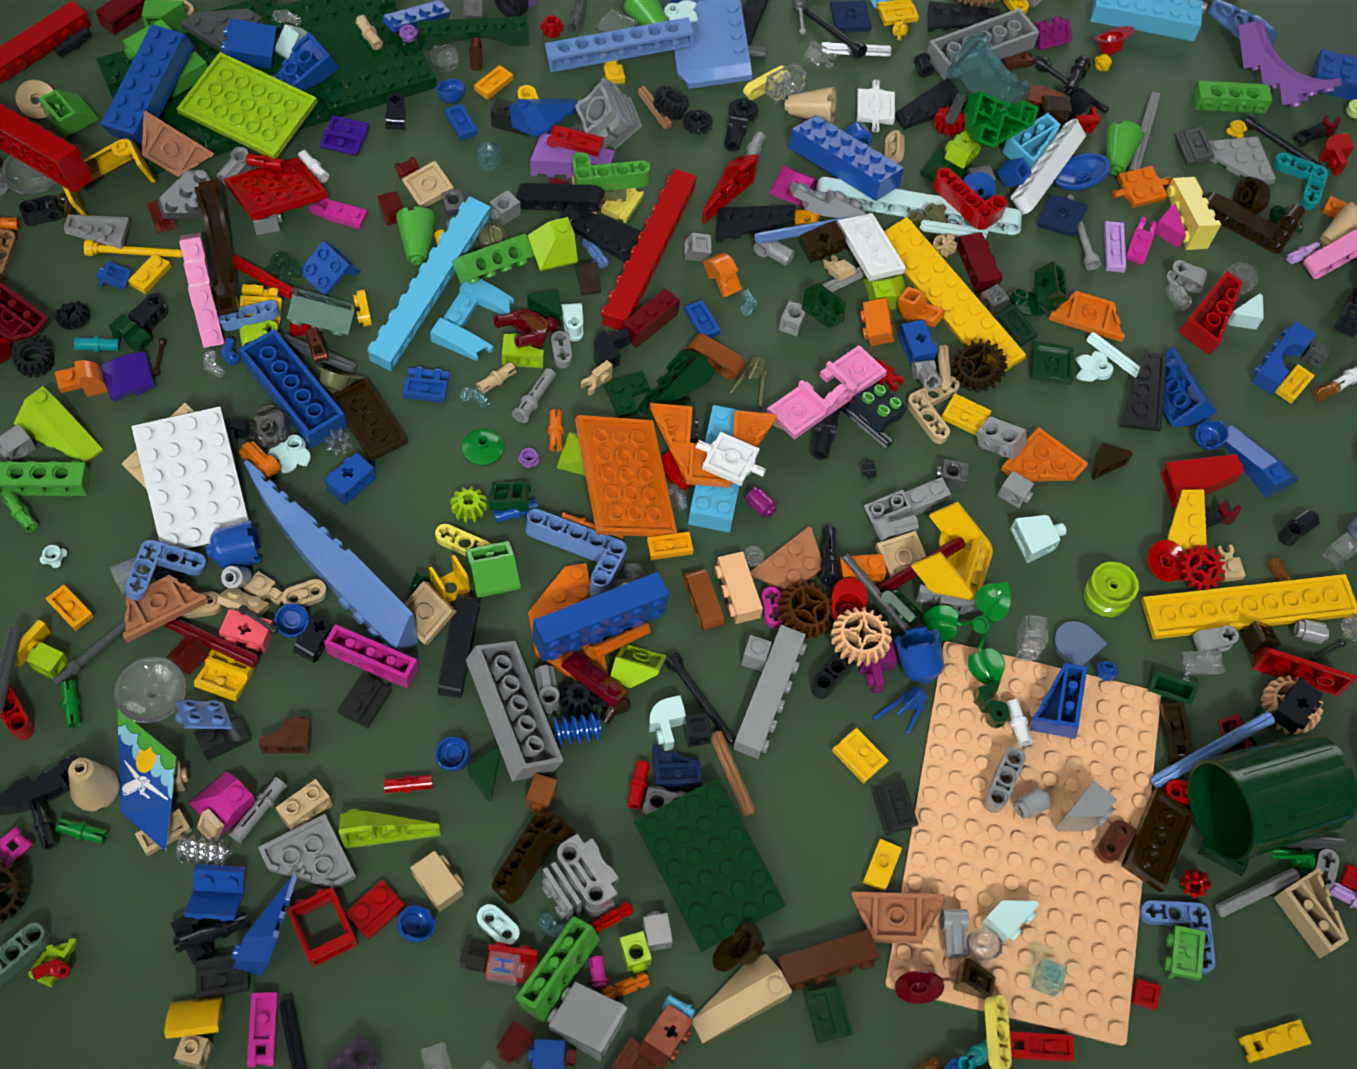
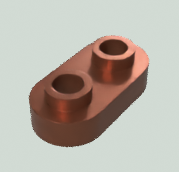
M1116 820L1107 828L1095 849L1100 861L1110 864L1120 857L1133 834L1132 828L1127 822ZM1118 828L1122 829L1124 834H1120ZM1106 847H1111L1113 849V853L1109 852Z

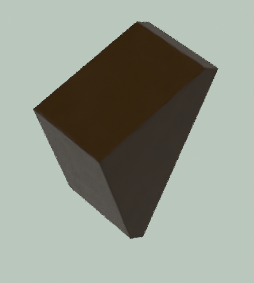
M1042 96L1043 111L1046 114L1049 113L1061 124L1059 128L1061 130L1072 112L1070 97Z
M594 259L575 263L574 268L581 295L601 293L598 263Z
M1102 443L1095 456L1091 478L1095 480L1127 465L1133 453L1126 449Z
M1258 621L1251 623L1241 635L1251 655L1263 647L1273 648L1281 644L1273 628L1268 624Z
M965 958L958 966L953 990L986 1000L988 996L993 994L996 977L972 959Z

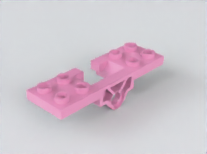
M858 345L834 363L827 362L826 368L820 372V377L826 383L834 377L842 383L832 392H829L825 399H822L813 390L814 387L811 384L801 380L796 389L768 407L767 413L777 414L775 422L795 440L852 400L854 396L885 377L887 370Z

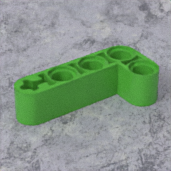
M584 152L576 153L572 157L575 185H596L603 188L604 191L646 187L650 183V164L646 161L591 165L589 155Z

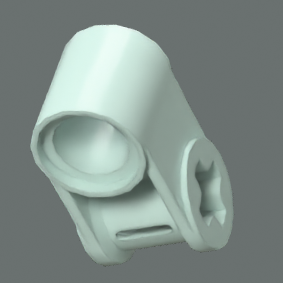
M582 303L561 304L565 332L568 334L570 341L576 342L581 340L583 337Z

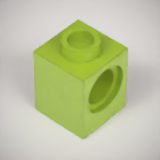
M39 642L36 648L30 651L26 660L34 671L51 679L65 669V665L69 663L63 652L42 642Z
M641 931L619 939V946L627 972L634 971V973H640L647 970L648 966L651 965L652 958L644 932ZM633 949H638L642 952L643 956L639 959H634L630 956L629 952Z

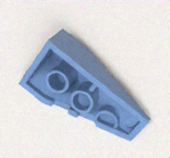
M1213 0L1208 11L1212 17L1239 40L1238 25L1264 20L1255 14L1222 0ZM1264 20L1268 38L1273 46L1279 33Z

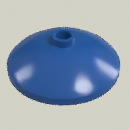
M1096 153L1073 156L1057 175L1054 183L1058 187L1069 191L1091 188L1102 182L1109 174L1110 162L1107 157Z

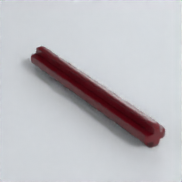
M957 537L922 559L941 552L945 558H948L963 549L966 543L962 537ZM910 565L876 587L883 594L885 591L897 589L918 575Z
M179 618L164 624L166 628L251 668H256L260 663L258 655Z

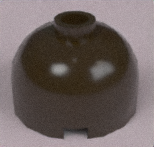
M1247 176L1244 181H1240L1237 184L1232 199L1233 202L1258 214L1267 207L1270 201V189L1262 179Z

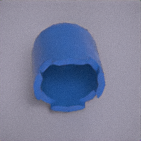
M253 520L214 530L209 539L210 545H206L208 558H213L216 565L223 569L229 566H247L262 563V555L258 556L257 548H261L257 528H252Z
M927 626L905 630L906 635L902 637L898 635L895 639L902 670L905 676L912 681L929 683L938 677L944 669L940 632L936 628L933 631H929Z

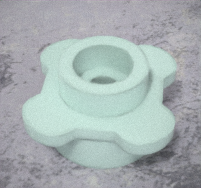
M49 545L43 550L40 562L44 565H52L53 568H59L63 557L67 556V551L60 549L56 545Z

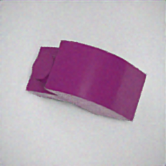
M893 641L889 644L890 649L888 652H885L886 654L883 659L879 658L876 664L871 661L867 667L864 662H861L858 668L859 674H866L867 686H871L872 694L881 693L885 685L882 671L894 670L897 663ZM873 644L872 646H869L867 649L874 648L876 645Z

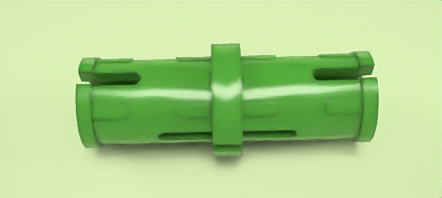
M15 492L6 494L3 497V502L11 510V516L14 520L21 524L26 533L35 531L38 523L30 515L27 505H23Z

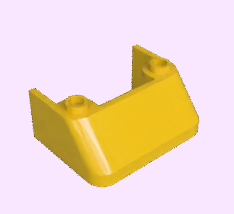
M132 139L118 140L83 160L90 167L89 172L93 180L134 158L137 166L151 183L156 182L142 156L139 146ZM63 187L70 204L81 215H88L78 192L73 193Z
M957 501L931 513L929 517L941 531L940 547L957 537H962L966 546L948 558H945L941 552H938L913 563L911 567L925 583L927 589L933 593L973 600L978 589L984 584L993 548L987 537Z

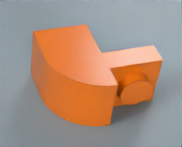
M718 253L702 261L709 279H716L722 297H727L742 290L736 274L738 268L728 254Z
M908 286L898 298L900 313L907 322L924 320L927 326L935 328L945 315L944 309L927 304L924 291Z
M87 360L74 361L75 367L55 372L60 393L83 388L86 396L89 397L108 392L101 367L95 362Z

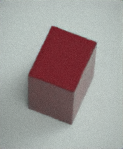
M567 1049L566 1066L575 1067L577 1051Z

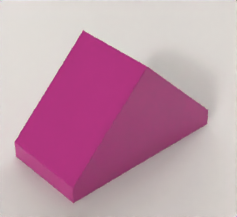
M1174 204L1159 220L1154 233L1174 246L1180 247L1186 232L1177 205Z

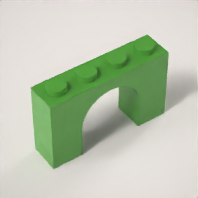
M162 19L153 23V25L172 30ZM151 25L123 40L125 46L124 53L129 60L134 59ZM196 52L190 54L170 94L171 98L194 86L208 68L207 63Z

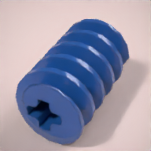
M599 712L597 719L593 713H589L588 720H586L584 714H580L579 721H577L574 715H571L570 722L567 721L565 716H562L560 723H558L556 717H553L555 739L559 741L561 746L564 745L565 739L568 740L570 745H573L574 738H577L579 744H581L584 736L588 742H591L593 735H595L597 741L601 740L602 730Z

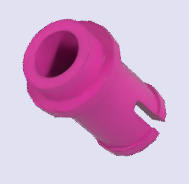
M594 956L589 958L588 963L591 975L589 985L592 986L593 990H601L607 987L609 982L605 975L604 957Z

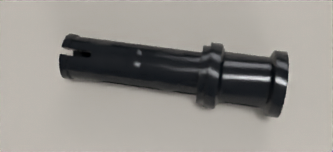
M1081 55L1077 57L1075 64L1071 68V76L1063 90L1068 96L1075 93L1080 80L1086 76L1087 70L1091 66V60L1087 56Z
M825 526L822 531L823 559L820 562V567L823 570V574L821 575V583L825 586H835L840 581V575L838 574L840 562L836 558V528Z

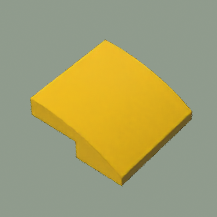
M211 649L205 658V666L194 680V687L237 702L255 668H251Z
M224 996L172 1002L165 1022L164 1034L166 1039L219 1032L220 1019L223 1018Z

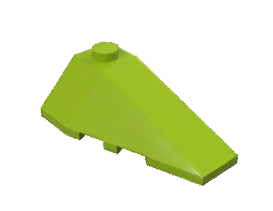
M43 386L24 400L14 425L18 424L31 440L42 442L45 446L60 450L65 455L80 462H85V464L103 452L101 446Z
M350 809L346 813L340 814L339 834L345 849L441 836L440 826L437 823L361 811L360 809Z

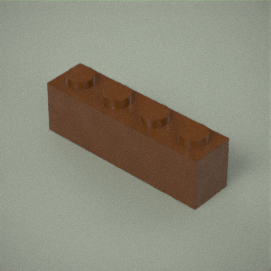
M870 929L780 956L775 964L781 970L792 992H798L805 989L806 984L812 982L820 985L828 982L829 977L838 975V978H842L852 974V970L861 968V971L870 969L875 966L874 963H876L880 956Z

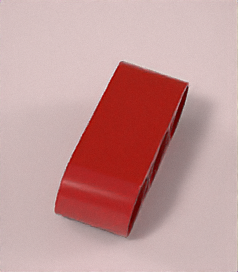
M9 684L3 712L0 716L16 739L26 740L33 735L34 725L15 690ZM14 705L11 710L6 711L9 706ZM24 723L22 728L16 729L18 725Z

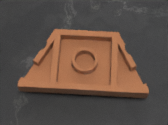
M144 111L142 156L179 177L187 170L194 168L214 155L210 150L147 111Z
M810 526L754 568L750 572L752 579L756 578L766 582V585L785 591V588L790 584L793 585L794 582L798 581L801 583L806 580L808 583L823 571L820 567L822 558L812 528Z
M168 575L151 583L145 597L141 600H132L126 597L127 611L125 612L124 619L126 628L125 632H123V637L126 643L208 603V600L204 594H198L190 586L179 583L176 578Z
M852 892V898L866 928L870 929L874 942L922 944L945 902V894Z

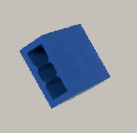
M230 18L229 25H225L224 37L227 38L226 41H222L221 53H225L247 65L272 69L276 26Z

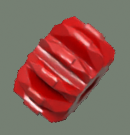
M946 106L945 108H940L935 115L934 128L938 129V134L943 133L945 137L950 135L953 138L954 135L960 134L965 127L964 114L960 111L955 124L946 123L945 119L950 110V107Z

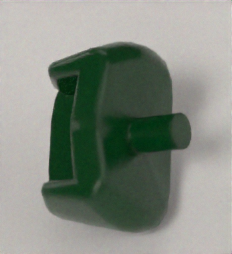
M422 571L415 573L416 576L412 583L408 585L413 593L423 581L430 582L429 574Z

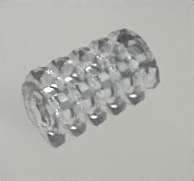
M182 831L177 844V859L181 863L187 861L190 865L196 863L226 866L232 854V841H229L227 847H224V839H220L218 844L215 845L214 837H211L208 843H205V835H201L199 840L196 841V833H192L189 839H187V832Z

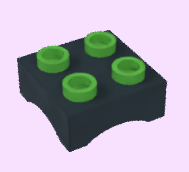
M878 382L854 396L848 407L851 412L864 417L878 434L891 423L900 420L908 408L900 399L896 398Z

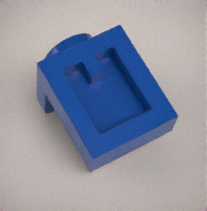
M107 261L105 267H100L96 278L100 280L97 286L102 287L103 283H107L124 290L131 270Z

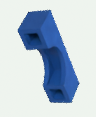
M1295 321L1292 327L1287 326L1281 334L1284 338L1282 340L1278 338L1272 346L1274 351H1269L1262 360L1265 364L1262 365L1260 363L1253 372L1256 376L1252 383L1273 395L1289 373L1282 357L1288 355L1300 357L1317 333Z

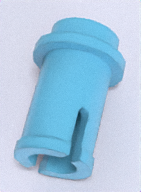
M671 994L667 997L662 1009H665L669 1004L690 1019L693 1018L696 1011L692 1008V1004L688 1006Z

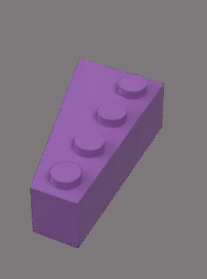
M544 133L540 135L530 159V176L547 174V177L566 175V178H572V157L579 152L561 147L551 148L547 145L548 137L551 134ZM602 148L599 157L589 155L591 165L615 163L614 150Z

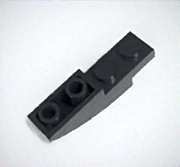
M1353 288L1334 325L1336 330L1352 338L1357 333L1356 288Z
M76 753L63 758L59 765L50 771L48 770L40 774L34 782L27 775L16 780L10 788L0 793V816L30 810L29 806L31 803H34L36 807L35 801L43 800L48 803L70 790L66 784L69 781L68 769L74 760L79 759Z

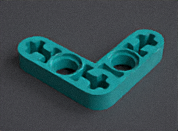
M1287 153L1277 154L1273 161L1274 168L1306 180L1300 205L1306 210H1314L1320 202L1328 177L1327 169ZM1296 166L1303 167L1305 171L1297 169ZM1310 185L1316 186L1318 190L1312 189Z

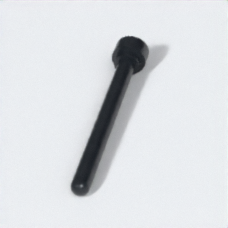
M805 8L804 13L849 46L854 56L862 58L866 54L867 46L864 43L854 42L813 10Z
M1043 55L1038 60L1035 66L1036 69L1041 72H1048L1065 85L1067 84L1069 78L1053 67L1049 58ZM1078 85L1075 92L1077 93L1082 87ZM1090 94L1095 99L1092 105L1107 113L1109 107Z
M1251 113L1244 122L1248 130L1255 129L1294 156L1321 165V163L1260 124V121L1257 119L1258 117Z
M678 652L672 654L664 661L668 670L678 674L703 710L707 712L717 729L722 731L728 744L733 745L736 740L735 736L687 673L681 655Z

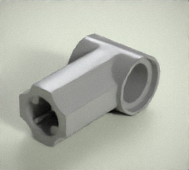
M237 147L232 150L231 159L217 174V178L224 185V178L252 169V166L246 164V156L248 154L246 148Z
M778 240L760 244L755 243L753 246L755 253L760 257L765 258L769 256L785 266L790 264L795 255L793 249L778 242Z
M913 361V378L919 379L923 386L927 387L928 391L936 390L941 385V378L936 372L935 361Z
M912 513L892 519L890 517H883L873 524L880 542L918 531L919 529L918 519Z
M549 665L539 666V668L534 669L539 701L544 713L553 714L560 707V696L554 667ZM547 698L554 699V701L552 702H546L544 700Z
M942 909L940 925L942 931H944L945 956L950 959L966 958L968 956L966 935L969 926L967 909Z

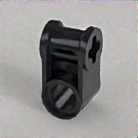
M391 93L387 96L385 112L386 129L405 130L404 98L399 93Z
M45 195L25 200L19 205L24 223L31 227L58 221L63 215L61 209L58 208V198L54 195Z
M152 293L136 308L132 309L128 317L132 322L137 323L139 328L149 333L167 316L168 308L163 304L164 300L160 294Z
M324 617L314 618L296 641L293 652L313 663L317 662L325 649L324 642L332 630L329 621Z

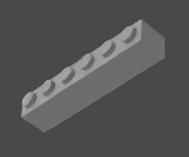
M783 625L780 626L736 737L733 750L759 759L761 752L766 753L770 740L767 739L768 733H774L778 720L774 719L777 712L781 714L785 701L782 700L783 694L789 693L793 681L789 680L791 673L796 675L800 662L796 660L798 655L803 656L807 643L804 642L806 634Z

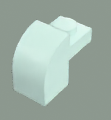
M680 695L659 701L653 707L650 714L649 733L656 731L657 742L659 745L662 744L664 751L673 750L674 738L671 728L681 726L684 723L686 714Z

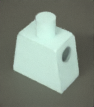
M1041 515L1015 519L1011 532L1026 563H1029L1054 551L1060 542V536L1066 535V527L1063 523L1053 525L1049 516Z

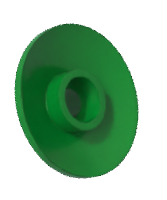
M480 428L471 431L465 436L462 442V452L465 458L475 465H490L498 461L502 456L504 442L502 437L494 430Z

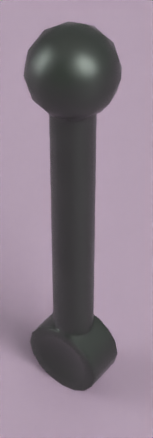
M246 605L239 607L241 615H248L269 629L272 635L278 633L279 629L277 626H271L251 613Z
M1339 639L1335 645L1318 654H1314L1309 659L1314 662L1338 647H1345L1347 642L1344 639Z

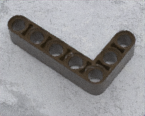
M1210 192L1205 197L1209 202V210H1213L1216 214L1214 217L1215 221L1219 220L1223 227L1274 254H1279L1283 251L1306 214L1303 206L1292 204L1285 212L1279 224L1276 225L1216 192Z

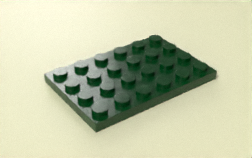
M718 778L634 821L701 952L734 935L735 930L742 923H756L786 906Z

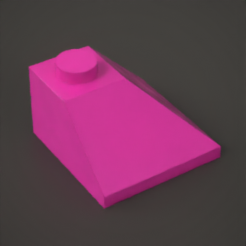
M783 165L769 194L804 207L801 202L802 200L794 197L789 187L794 181L798 184L802 182L813 190L818 178Z
M226 771L192 799L189 804L200 816L203 811L210 809L224 824L220 835L222 836L244 817L256 801L245 786Z

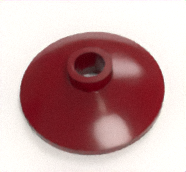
M916 970L900 976L896 980L894 987L896 995L901 1000L912 1004H924L932 1002L942 995L944 982L936 973Z

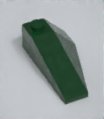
M683 349L666 367L668 370L667 374L664 377H659L656 381L658 383L657 388L649 391L639 405V412L650 415L652 414L650 403L670 404L700 388L712 379V375L716 372L702 354Z

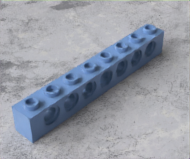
M686 17L545 43V49L551 73L693 47L694 35L690 19Z

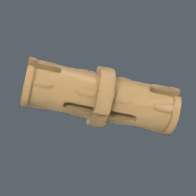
M358 16L355 23L360 28L363 38L370 43L374 50H379L383 42L377 35L375 27L370 25L366 16Z
M508 362L500 369L491 371L489 376L476 383V387L484 395L493 387L502 385L504 380L516 374L517 371L514 365Z

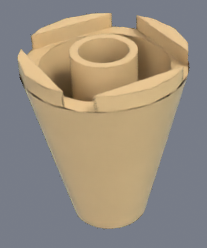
M835 87L790 95L785 100V111H788L789 115L807 120L817 115L833 125L835 117H832V114L836 111Z
M1355 202L1347 203L1321 235L1320 245L1322 248L1357 229V205H1354Z
M87 758L76 759L70 764L68 769L70 796L76 806L82 810L94 812L97 809L108 807L117 798L120 786L118 777L112 769Z

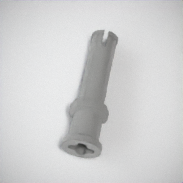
M546 368L528 395L523 396L519 406L513 409L512 416L517 421L527 423L532 411L538 408L539 399L556 377V373L552 369Z

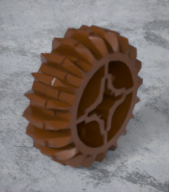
M806 580L801 583L797 581L793 585H788L785 591L780 593V598L776 603L778 605L776 612L781 614L778 620H784L783 626L806 634L805 640L810 637L814 639L819 635H823L831 627V622L834 620L832 606H830L832 599H827L829 592L823 593L821 591L822 586L816 588L814 582L808 585ZM792 598L796 601L794 603L796 607L794 610L792 609ZM817 610L819 611V622H818V623H817V620H816V618H817L816 611H817Z

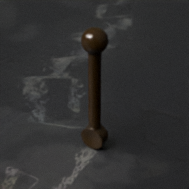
M165 338L158 340L160 346L156 365L152 369L154 376L161 374L159 367L163 348L167 343Z

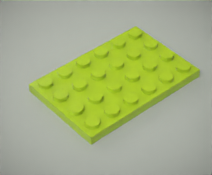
M219 52L176 109L179 114L263 155L266 154L268 157L277 158L318 101L316 97Z

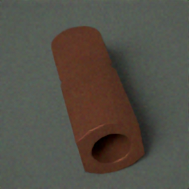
M472 38L471 46L469 47L470 69L480 71L483 66L482 41L479 38Z
M1028 51L1020 55L1002 58L1001 67L1004 71L1029 68L1036 61L1034 58H1031L1032 54Z
M318 328L307 329L305 336L315 364L322 360L328 361Z

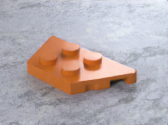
M1075 291L1068 301L1061 304L1055 312L1053 311L1048 319L1089 333L1095 332L1099 336L1122 342L1125 337L1119 326L1121 322L1116 314L1115 303L1079 291Z

